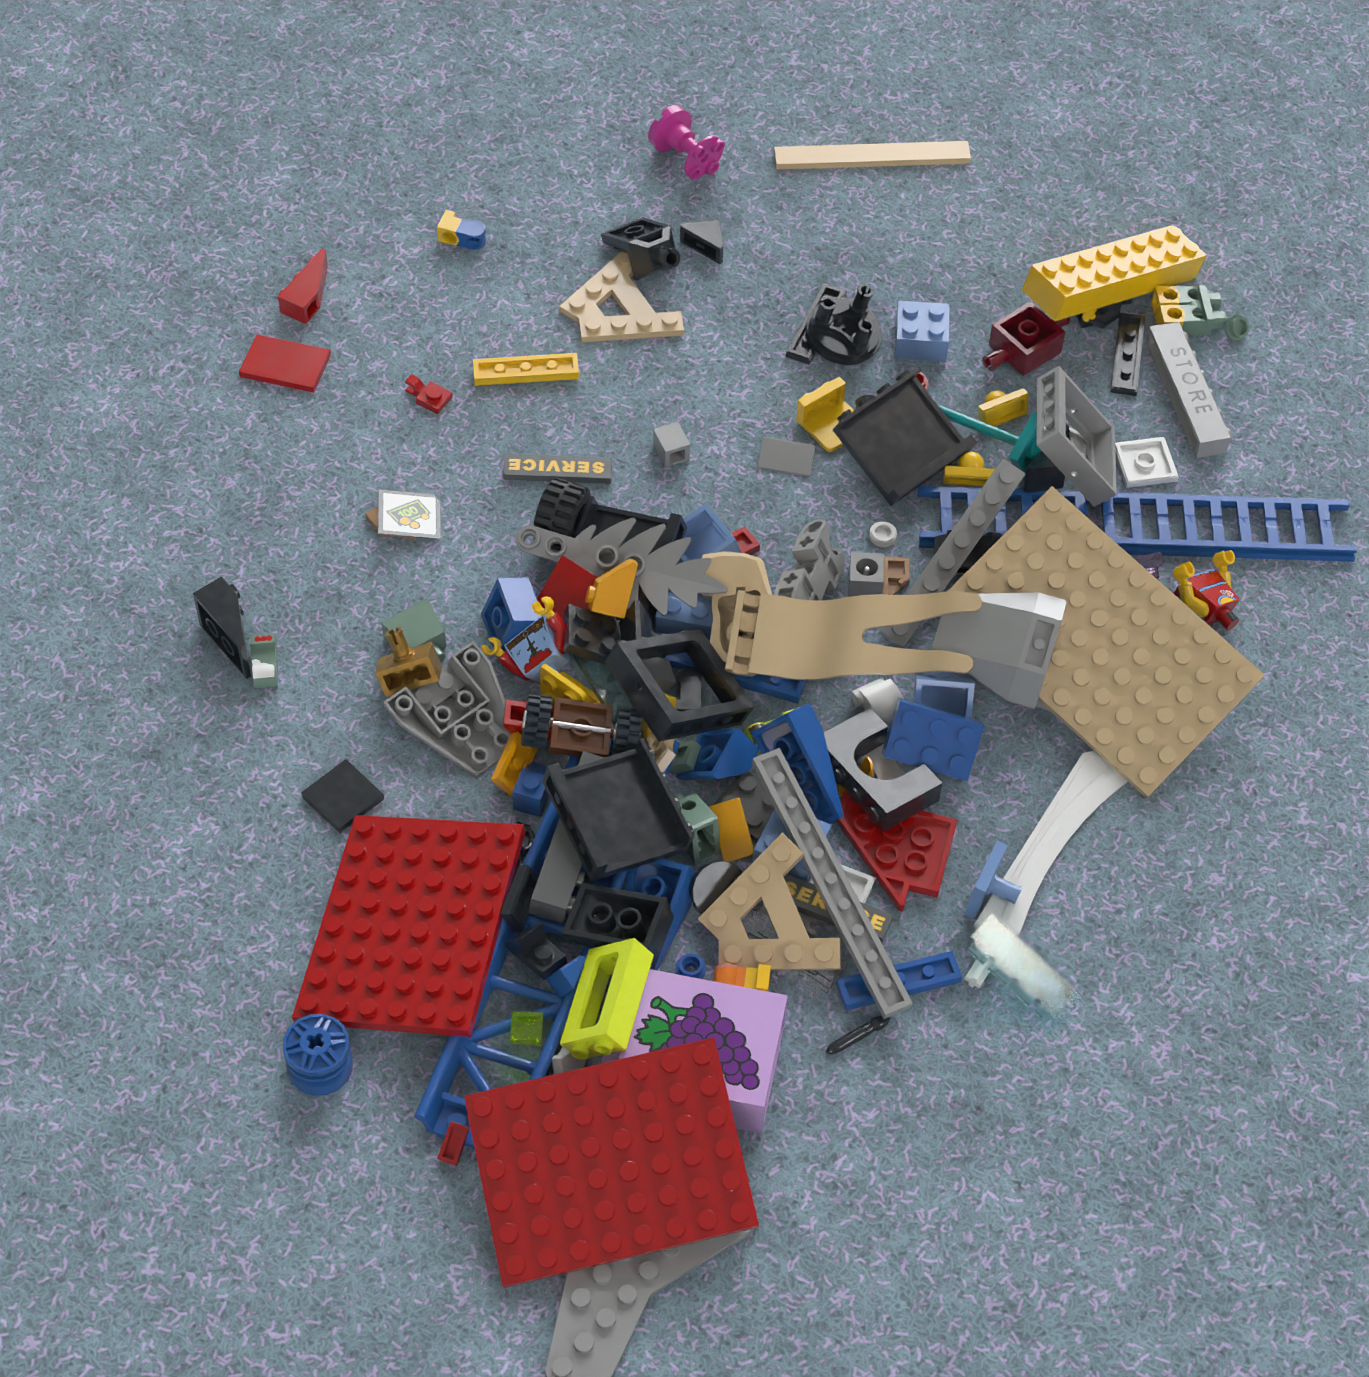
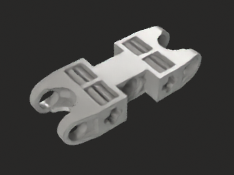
M820 519L810 522L799 533L792 549V554L797 561L794 570L782 573L774 595L819 601L822 600L825 591L836 589L843 572L845 557L841 549L830 547V528L826 520Z

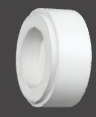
M877 522L872 525L869 538L874 545L889 547L895 543L897 530L892 524Z

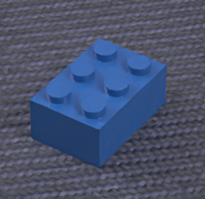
M898 697L881 753L885 758L916 767L925 764L933 772L968 781L984 724L978 720Z

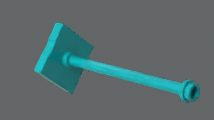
M938 405L950 421L1013 445L1014 447L1008 458L1012 465L1023 471L1025 475L1026 467L1042 451L1037 446V412L1033 411L1021 435L1017 436Z

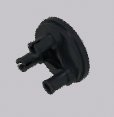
M868 284L859 285L856 296L853 299L824 296L820 299V304L810 312L805 326L806 337L811 347L820 356L837 364L856 365L867 361L877 352L882 340V331L877 317L870 310L869 302L874 294L872 286H870L867 293Z

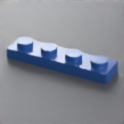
M953 951L893 965L908 995L961 983L962 974ZM860 973L837 979L836 986L845 1011L876 1004Z

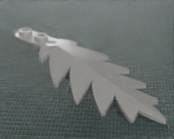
M634 517L609 527L593 539L591 538L596 530L595 525H591L583 530L576 538L532 525L522 527L516 534V544L521 551L557 563L561 556L564 555L598 577L628 559L635 560L638 563L627 609H629L635 599L638 600L639 584L649 602L663 616L667 615L668 588L676 597L692 608L697 607L698 593L719 594L728 591L724 584L705 574L711 564L710 558L693 559L677 564L691 543L690 537L666 544L650 554L666 529L665 524L650 528L623 545V541L636 522ZM533 536L535 541L532 544L525 543L526 537ZM554 544L561 545V550L553 552L551 547Z

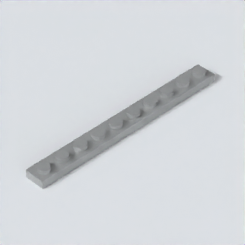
M780 748L753 758L752 765L792 842L805 854L801 860L883 1019L910 1009L913 1002Z

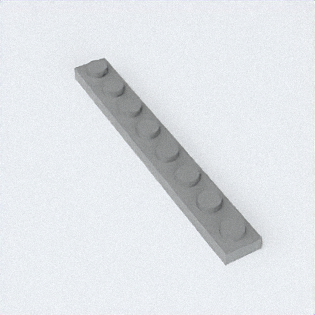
M1004 458L1001 460L907 595L944 591L1025 476L1023 471ZM922 621L883 627L879 634L898 647L904 648Z

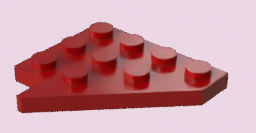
M843 792L841 806L844 817L836 820V823L876 877L896 908L903 912L908 891L938 898L958 819L920 811L890 829L883 831L868 818L867 813L859 804L851 800L849 793Z

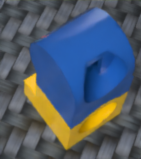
M445 210L437 226L438 241L473 250L480 249L485 245V226L482 222L456 218L455 212Z

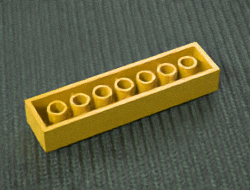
M1172 225L1033 264L1021 290L1054 321H1058L1154 292L1155 286H1174L1196 278L1207 255L1199 249L1197 244L1191 242L1183 235L1180 229Z

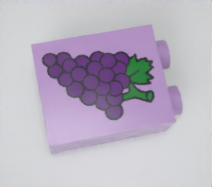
M650 969L627 1049L611 1053L610 1055H603L601 1063L714 1037L736 1129L762 1133L785 1025L788 995Z

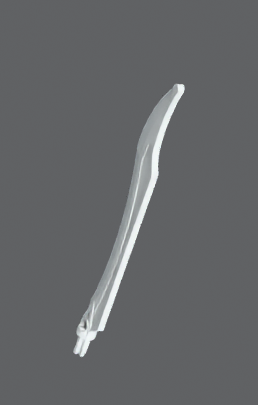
M1095 751L1082 753L1004 876V880L1023 887L1015 905L993 894L976 920L974 927L981 936V945L976 949L974 954L976 960L964 980L969 982L968 985L970 987L976 986L980 988L991 969H997L1001 964L988 949V944L982 938L990 944L989 948L1002 962L1021 932L1033 898L1059 852L1081 824L1106 799L1128 782Z

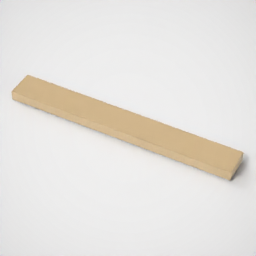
M968 141L774 147L776 170L970 164L971 161Z

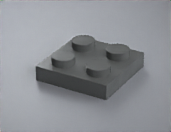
M748 772L739 774L713 805L739 797L750 837L757 843L775 807L761 780Z

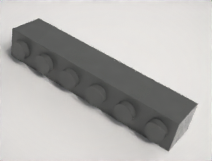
M583 751L578 765L604 757ZM560 818L531 898L529 913L563 924L566 914H570L576 896H573L575 888L580 889L586 872L582 871L583 864Z

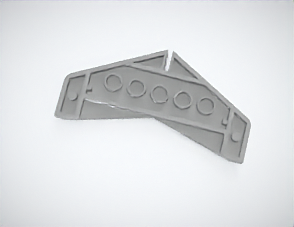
M754 1229L567 1273L546 1363V1377H612L649 1299L656 1292L730 1245H735L745 1239Z

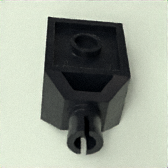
M642 217L601 234L604 244L628 252L633 277L636 281L667 268L672 269V266L677 267L680 262V254L675 248L670 225Z
M636 599L627 610L625 618H622L620 621L568 604L564 610V651L606 665L605 660L612 652L611 649L616 643L623 640L632 641L642 637L650 638L660 635L652 631V621L642 603Z

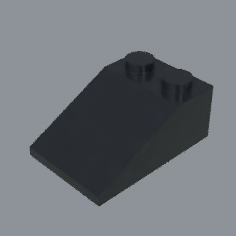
M221 576L193 593L199 624L242 675L248 679L251 677L242 621L244 612L238 601L241 598L240 593L233 584L229 585Z
M582 883L562 935L591 949L635 938L654 954L650 968L655 969L674 917L668 899L665 897Z

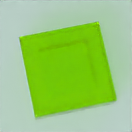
M512 1011L510 1044L542 1045L543 1012Z

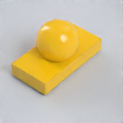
M1024 388L1007 395L999 390L991 391L986 395L984 404L978 406V420L996 427L1028 414V392Z
M974 451L966 452L959 458L958 466H945L943 483L984 486L995 469L984 468V460L979 453Z

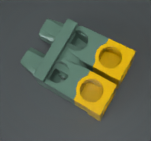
M1199 285L1198 288L1193 286H1155L1151 305L1156 325L1179 322L1183 332L1190 336L1210 335L1211 329L1224 328L1226 322L1225 311H1213L1220 310V293H1208L1206 285Z

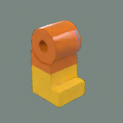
M729 963L718 964L714 968L713 981L768 992L771 965L759 964L758 968L739 967Z

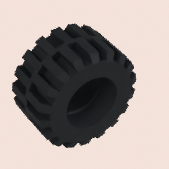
M559 478L552 480L541 496L533 526L572 537L573 531L578 528L581 521V510L584 505H587L591 496L589 488ZM554 544L551 548L560 551L561 545Z

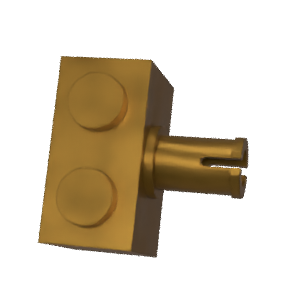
M396 627L397 632H394V629L391 628L385 633L393 654L380 657L375 671L385 697L394 695L404 687L411 690L439 681L442 664L432 642L410 648L402 627Z

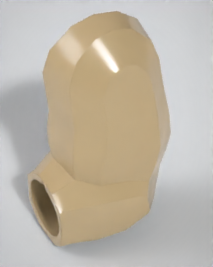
M724 551L703 554L702 558L711 559V564L705 574L724 584L728 591L726 593L702 595L712 599L713 622L710 643L720 658L726 663L738 590L755 596H760L761 593L772 595L767 570L761 558L746 553ZM742 607L744 612L758 613L757 608ZM738 632L739 637L754 639V634ZM734 657V662L750 664V659Z

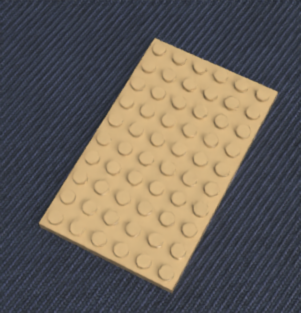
M1053 486L948 590L975 594L1040 592L1067 600L1038 700L1146 798L1171 775L1265 676Z

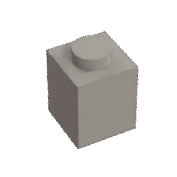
M679 422L662 425L653 429V445L664 467L690 460V443Z

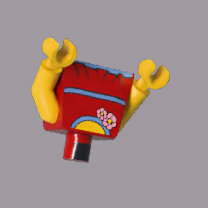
M1232 550L1221 551L1213 556V563L1219 568V572L1213 568L1194 574L1195 569L1191 562L1180 564V566L1173 570L1174 578L1180 581L1173 594L1205 619L1208 625L1219 622L1227 631L1234 628L1238 624L1239 618L1232 610L1238 604L1239 597L1231 588L1230 571H1227V565L1233 564L1235 561L1234 552Z

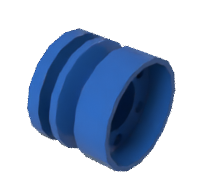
M310 1014L298 1019L288 1028L283 1038V1054L288 1075L295 1087L303 1093L321 1096L338 1091L348 1082L353 1071V1058L350 1050L349 1036L344 1025L336 1018L325 1014Z

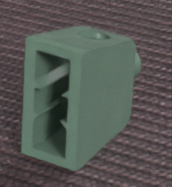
M427 598L382 622L383 638L387 642L388 639L385 633L391 628L394 629V632H397L395 628L402 627L410 648L432 642L440 662L444 661L445 654L441 649L446 647L445 631Z
M682 794L674 795L680 802L681 812L685 820L690 822L694 831V838L686 851L694 865L721 854L717 816L697 794H691L685 798Z

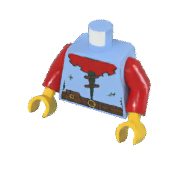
M547 596L541 598L545 609L538 601L532 604L533 611L537 615L542 616L504 645L505 651L501 649V641L496 637L488 638L494 644L493 651L486 645L481 646L484 654H495L498 657L497 661L512 674L524 680L532 679L539 683L540 667L543 664H547L559 673V670L570 661L569 653L564 651L565 622L557 612H553L554 602Z

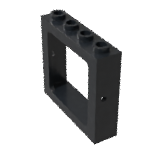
M701 629L683 630L673 634L664 633L656 637H642L632 641L623 640L612 647V652L605 660L606 665L658 742L739 726L755 707L732 673L725 670V663ZM686 652L721 704L677 711L642 660Z

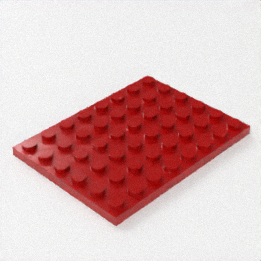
M356 815L293 1011V1021L296 1022L298 1019L310 1014H325L336 1018L345 1028L471 1037L503 919L500 913L511 888L526 833L524 825Z
M714 1037L464 1096L503 1288L759 1228Z

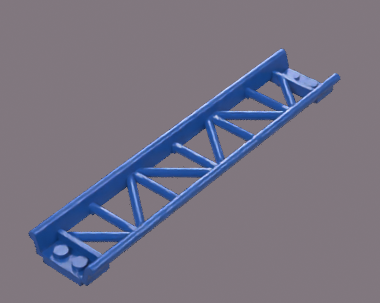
M610 738V744H609V755H608V757L611 755V753H610V750H611V741H612L611 738ZM674 740L673 744L674 754L677 753L680 745L676 740ZM570 756L564 770L578 766L581 757ZM673 760L664 771L666 777L668 775ZM552 801L548 805L523 865L530 866L537 878H539L560 818ZM629 870L588 884L621 889ZM575 888L573 896H577L578 888ZM529 913L524 929H526V926L529 927L542 923L545 932L563 937L562 931L565 925L533 916ZM502 919L472 1036L448 1037L414 1115L417 1120L423 1123L426 1132L435 1134L441 1139L445 1138L450 1121L470 1127L465 1098L448 1093L460 1064H462L479 1092L492 1089L471 1055L525 1071L530 1075L529 1080L546 1076L563 1034L582 973L581 970L573 990L563 997H559L557 993L555 994L498 976L509 952L505 948V943L520 933L512 932L504 919ZM583 945L580 955L586 959L588 950L591 948ZM549 977L546 978V980L548 981V983H549L550 986L552 987L551 983H550L549 980H548ZM492 989H500L549 1004L548 1006L476 1029ZM554 1017L537 1061L477 1043ZM470 1128L465 1146L475 1149Z

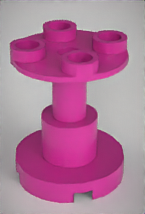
M673 105L663 110L661 114L664 116L659 121L655 119L649 129V142L656 150L663 153L672 148L679 153L686 152L688 156L684 164V171L691 180H696L706 173L714 174L719 169V160L725 143L716 136H708L699 143L696 142L695 134L690 130L692 118L687 110L679 105Z

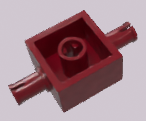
M1031 301L992 324L989 346L994 351L982 358L985 368L993 371L998 366L1008 362L1021 375L1028 374L1062 352L1065 331L1062 327L1070 323V317L1054 321Z

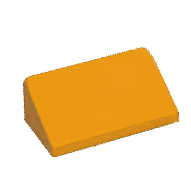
M740 798L709 806L718 818L720 850L723 861L729 863L752 857L754 848Z

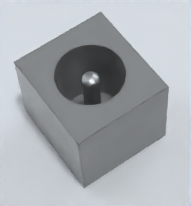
M851 552L848 597L882 594L884 554Z

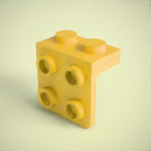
M840 377L824 383L820 388L811 393L804 394L797 403L796 421L827 452H833L843 446V443L833 432V428L839 422L837 418L848 409L851 412L854 411L844 401L846 383Z
M543 664L540 667L541 695L552 697V707H554L555 697L606 704L604 699L566 672L558 673L547 664Z

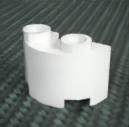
M883 677L850 692L851 700L856 707L860 706L865 710L871 708L886 723L888 728L898 697L904 699L896 684L891 679L884 681Z

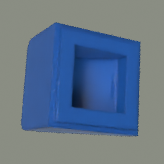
M580 955L549 976L548 980L559 997H563L575 987L586 960L584 956Z

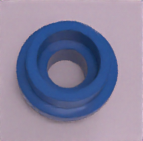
M690 953L685 954L677 961L675 971L677 975L703 979L706 973V965L698 955ZM689 966H692L696 969V971L687 972L685 971V969Z

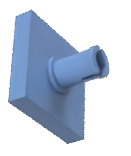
M996 841L976 882L964 915L975 919L986 895L990 893L1015 905L1023 887L998 877L999 874L997 873L1008 845Z

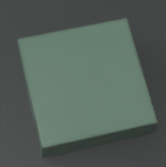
M695 740L680 743L669 773L678 774L694 769L701 748Z

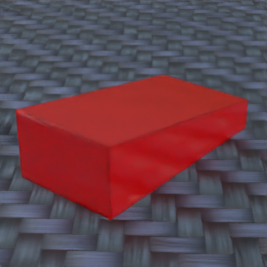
M450 1121L437 1159L457 1166L470 1127Z

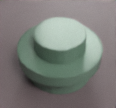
M1240 315L1230 316L1224 326L1226 336L1234 341L1243 339L1249 332L1247 319Z

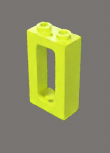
M635 938L588 950L560 1041V1045L567 1049L576 1059L586 1060L627 1049L654 956ZM613 974L599 1021L595 1025L609 976Z

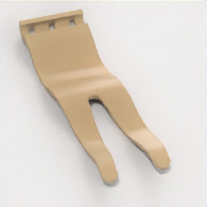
M738 590L725 670L742 676L760 674L792 680H823L851 675H901L930 672L965 674L973 668V660L968 655L943 650H915L866 643L863 640V634L866 630L872 628L914 623L952 613L977 612L982 606V599L975 593L948 591L916 595H860L814 601L761 593L760 596H755ZM742 607L757 608L758 613L744 612ZM738 632L754 634V639L739 637ZM734 657L750 659V664L734 662Z

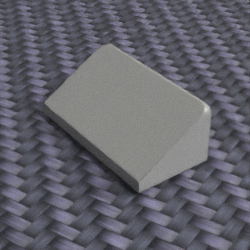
M764 437L758 469L810 477L816 447L810 444Z

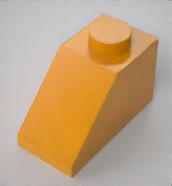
M628 559L595 579L594 586H589L585 602L589 603V609L593 612L624 619L638 563L633 559Z

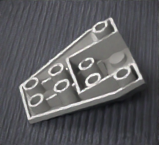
M1040 592L978 594L982 599V606L977 612L942 615L932 650L950 651L970 656L973 660V668L967 673L1004 700L1035 709L1067 600Z
M474 641L451 655L448 664L441 669L439 681L411 690L404 687L383 702L385 708L402 728L474 776H478L499 761L511 734L503 727L505 698L493 666Z

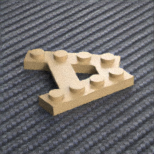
M625 250L621 251L559 306L561 313L579 323L581 343L684 335L681 311L655 313L631 280L633 272L628 252ZM613 295L626 315L604 316L598 306Z
M783 832L719 896L698 920L719 940V964L729 963L739 967L758 968L759 964L771 965L770 971L841 970V939L809 938L784 879V876L805 854ZM762 899L779 939L748 938L741 920Z

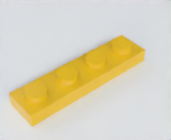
M577 353L473 359L475 386L579 379Z

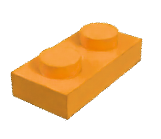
M519 732L510 734L491 777V781L511 796L522 769L532 763L538 750L535 747L521 746L522 735Z

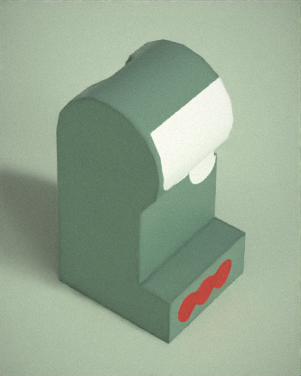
M275 633L250 635L254 688L278 687V646Z

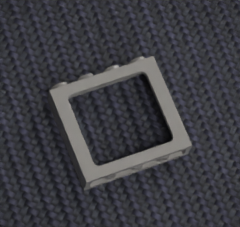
M1058 366L1037 378V446L1095 507L1117 495L1115 427L1063 369ZM1066 419L1085 439L1087 443V458L1066 437Z

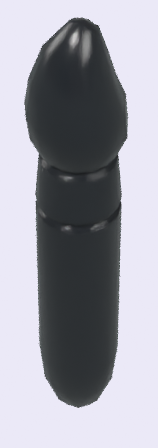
M882 1016L872 1018L870 1022L861 1025L832 1042L827 1047L826 1053L831 1055L841 1052L869 1036L874 1031L882 1030L889 1023L890 1017L883 1019Z

